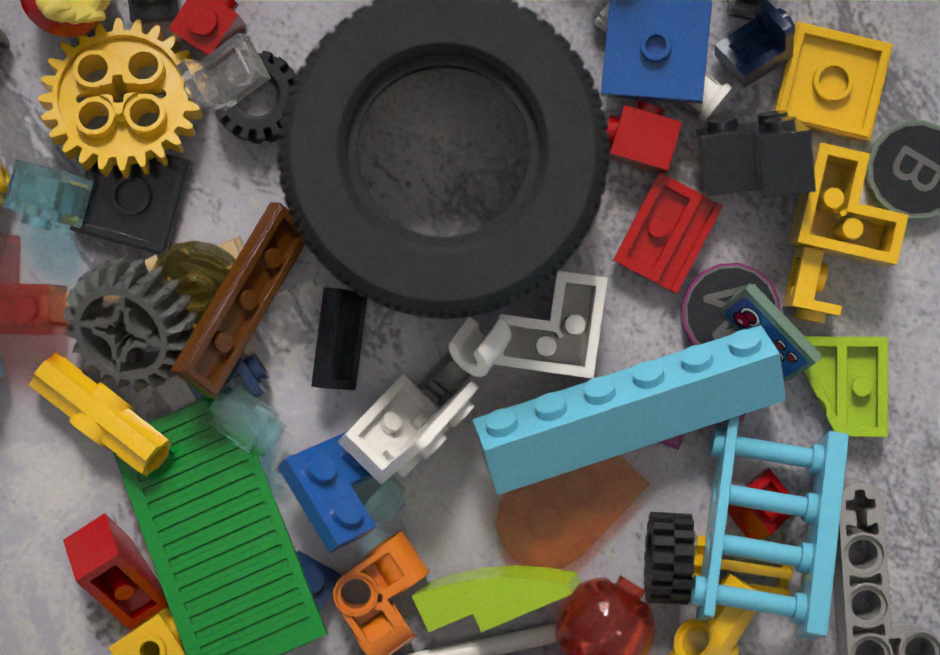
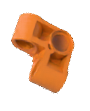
M403 530L382 541L371 549L365 557L344 570L337 579L333 590V599L336 607L351 627L356 640L366 655H392L417 638V635L413 633L399 613L391 597L399 595L416 584L430 570ZM351 579L363 580L369 585L371 590L370 597L362 603L354 604L349 602L344 597L343 585Z

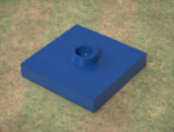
M610 0L601 85L602 97L703 104L712 0Z

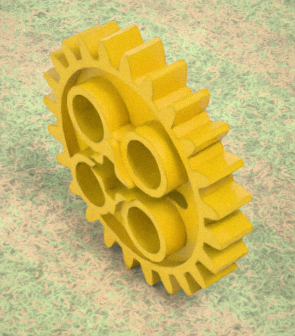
M116 18L113 31L106 32L103 25L99 22L95 27V36L91 38L86 34L77 36L80 43L78 46L73 47L64 42L60 44L66 58L64 60L49 58L48 63L56 76H41V83L50 93L38 96V101L43 109L49 110L41 116V119L47 128H54L49 135L56 146L64 144L62 151L67 159L71 160L80 155L79 163L86 171L98 161L99 170L104 177L110 174L114 165H118L123 177L128 178L131 172V165L138 164L145 175L149 174V160L154 157L162 165H168L164 152L168 148L183 153L184 148L178 137L180 134L195 137V129L188 119H202L203 113L201 108L194 102L205 99L202 86L194 85L202 80L198 67H190L193 59L189 50L179 52L180 44L175 35L163 42L164 35L160 26L156 25L148 34H145V29L140 19L134 22L129 31L125 30L121 19ZM142 68H157L156 73L150 78L137 79L135 77ZM95 70L107 71L105 77L100 81H86L88 75ZM122 93H126L124 94L123 102L115 103L120 101ZM162 93H166L164 98H157ZM87 97L86 99L78 103L79 98ZM150 112L159 114V118L154 124L146 127L137 125V121L142 115ZM94 117H109L107 123L100 129H87L88 123Z

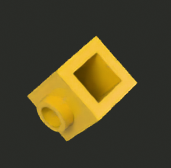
M168 606L125 634L109 647L113 655H186Z

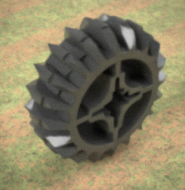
M125 256L114 260L112 263L108 260L100 262L91 271H86L77 280L78 283L70 290L69 296L66 298L69 305L65 308V312L62 315L63 318L70 322L64 335L77 341L74 344L72 353H83L87 358L85 368L94 366L100 370V381L109 379L111 376L114 377L118 389L131 383L138 392L148 385L156 388L164 384L167 379L170 380L172 377H176L177 375L171 371V368L195 329L193 325L196 323L198 313L185 308L189 304L191 295H179L175 290L179 279L167 282L162 278V266L148 271L144 258L135 260L130 264ZM115 295L120 296V301L115 300L113 303L103 301L104 296ZM150 346L160 348V350L147 352L142 351V348L148 349Z

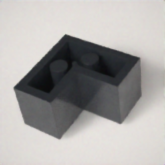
M788 111L763 112L757 115L758 122L738 124L737 117L716 118L707 121L708 128L696 130L702 189L706 196L758 190L763 198L816 192L811 130L796 117H788Z

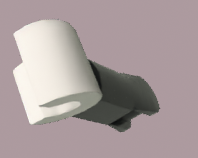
M468 317L451 340L449 350L425 374L417 388L421 391L424 388L428 389L439 398L437 404L441 406L472 375L478 377L485 376L511 339V331L507 324L499 318L485 336L480 332L478 322Z

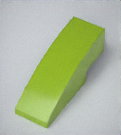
M523 565L482 567L453 573L425 583L412 595V598L428 632H432L472 614L480 631L484 632L572 595L581 581L576 572L549 567Z

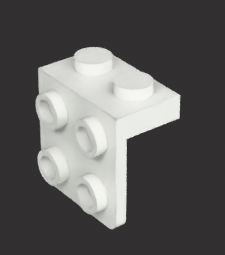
M402 374L341 437L338 443L380 484L385 482L395 472L403 478L422 458L427 459L445 441L447 437L444 433L451 426L455 427L474 408L475 405L468 399L476 392L479 386L473 380L469 381L438 408Z

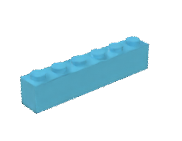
M759 325L474 418L472 420L484 462L496 494L500 495L785 401L786 395L780 353L763 327Z

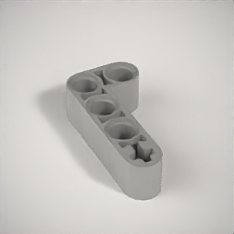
M854 478L844 479L833 578L837 649L839 655H855L858 645L867 640L874 641V655H905L908 642L917 637H923L925 643L921 655H940V640L924 627L912 622L891 623L883 499L876 487ZM856 493L864 497V504L857 505L855 511L846 508V501L854 499ZM857 521L866 525L867 529L857 528ZM865 540L869 547L866 559L861 563L851 564L848 558L849 548L854 542ZM869 590L872 595L870 607L865 612L853 613L851 607L853 597L859 591Z

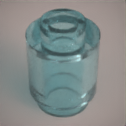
M241 385L233 392L225 388L217 396L209 409V413L214 415L211 427L248 454L254 451L261 457H264L272 449L287 426L278 419L279 413L255 397Z

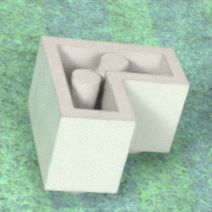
M565 271L557 272L553 280L548 321L499 314L498 319H502L511 331V339L494 365L593 379L608 277Z

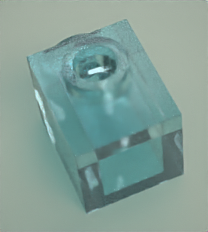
M16 159L12 176L8 183L3 208L22 212L21 223L51 230L53 221L81 228L94 180Z

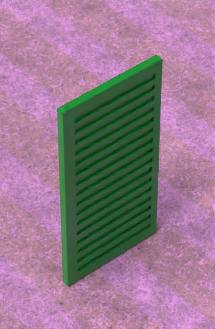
M231 387L220 391L216 399L204 398L148 423L173 442L169 450V456L158 469L152 471L147 477L134 470L113 452L186 655H284L328 635L235 393Z

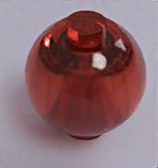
M622 575L619 576L616 582L607 577H598L580 583L572 595L563 599L556 615V639L563 654L648 655L654 643L656 629L651 606L641 599L646 591Z

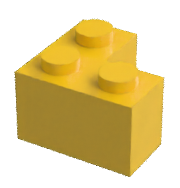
M821 142L813 146L816 192L798 194L787 245L797 248L805 246L824 250V254L880 267L897 265L909 215L859 204L870 154Z

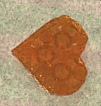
M618 455L506 492L499 501L496 517V527L500 542L511 558L524 566L555 569L567 567L580 558L650 483L626 460Z

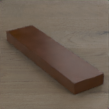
M269 203L171 368L174 374L206 398L216 399L305 246L302 240L303 236L298 233L292 221V214H289L288 209L282 203Z

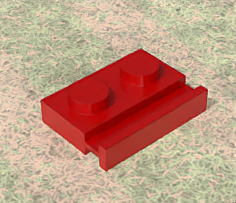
M659 172L612 261L677 294L724 205L710 200L694 189Z

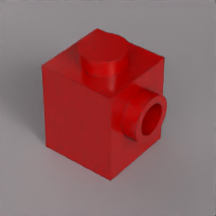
M186 0L168 29L178 39L220 66L246 24L239 14L235 12L239 4L234 0Z
M635 101L633 107L624 105L619 117L610 115L607 122L608 128L606 132L609 133L610 150L608 155L610 160L657 174L659 172L665 174L669 169L683 122L662 116L663 109L650 103Z

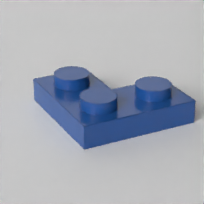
M345 433L285 458L277 467L329 553L368 535L377 527L353 489L354 486L374 477L338 443Z

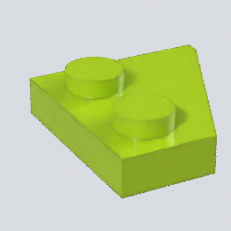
M804 336L821 353V359L804 372L834 432L849 434L850 437H888V337Z

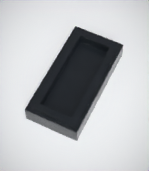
M331 287L323 288L312 387L354 391L356 389L367 298L360 296L352 290Z

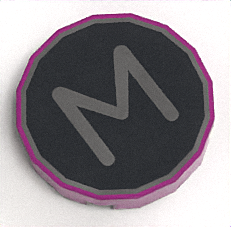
M741 263L717 264L700 272L687 287L680 305L681 324L689 341L693 345H701L737 332L721 315L720 309L743 286L750 283L755 284L780 310V299L772 282L757 269Z

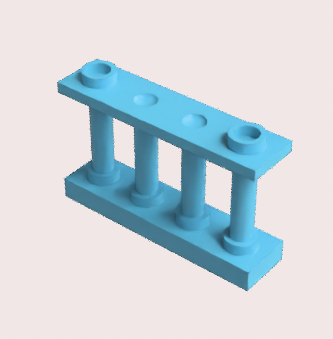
M739 416L724 420L720 424V428H713L709 444V456L716 457L702 571L701 576L694 575L693 590H691V600L689 601L690 606L697 607L695 620L707 621L713 618L715 606L721 605L790 617V622L796 623L795 637L811 640L826 637L828 633L849 434L828 431L817 441V444H812L810 448L737 436ZM734 456L805 467L808 473L814 474L812 492H807L802 497L731 485ZM728 504L799 516L802 522L808 523L806 542H800L799 546L725 534ZM722 554L795 566L796 572L802 573L800 593L795 592L793 597L718 584Z

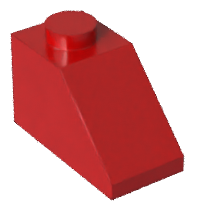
M106 513L63 539L75 581L129 630L168 606L160 582L133 540Z

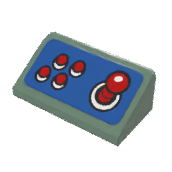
M750 283L743 286L721 307V315L736 331L750 329L759 325L763 327L780 353L783 380H792L821 359V353L755 284Z

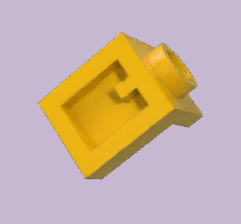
M805 246L794 249L782 306L796 309V319L824 324L826 316H841L843 306L814 300L815 293L823 291L827 279L828 264L822 263L824 250Z

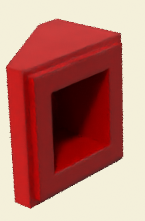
M770 468L763 471L744 486L790 494ZM729 504L727 511L747 538L758 540L771 536L791 516Z

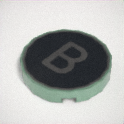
M924 120L905 121L884 131L870 146L868 152L870 158L865 177L867 176V184L870 188L868 190L873 201L882 209L909 215L908 220L930 218L940 213V126Z

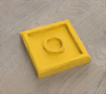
M797 21L794 24L793 57L784 63L773 111H788V117H796L812 130L862 142L870 141L893 44Z

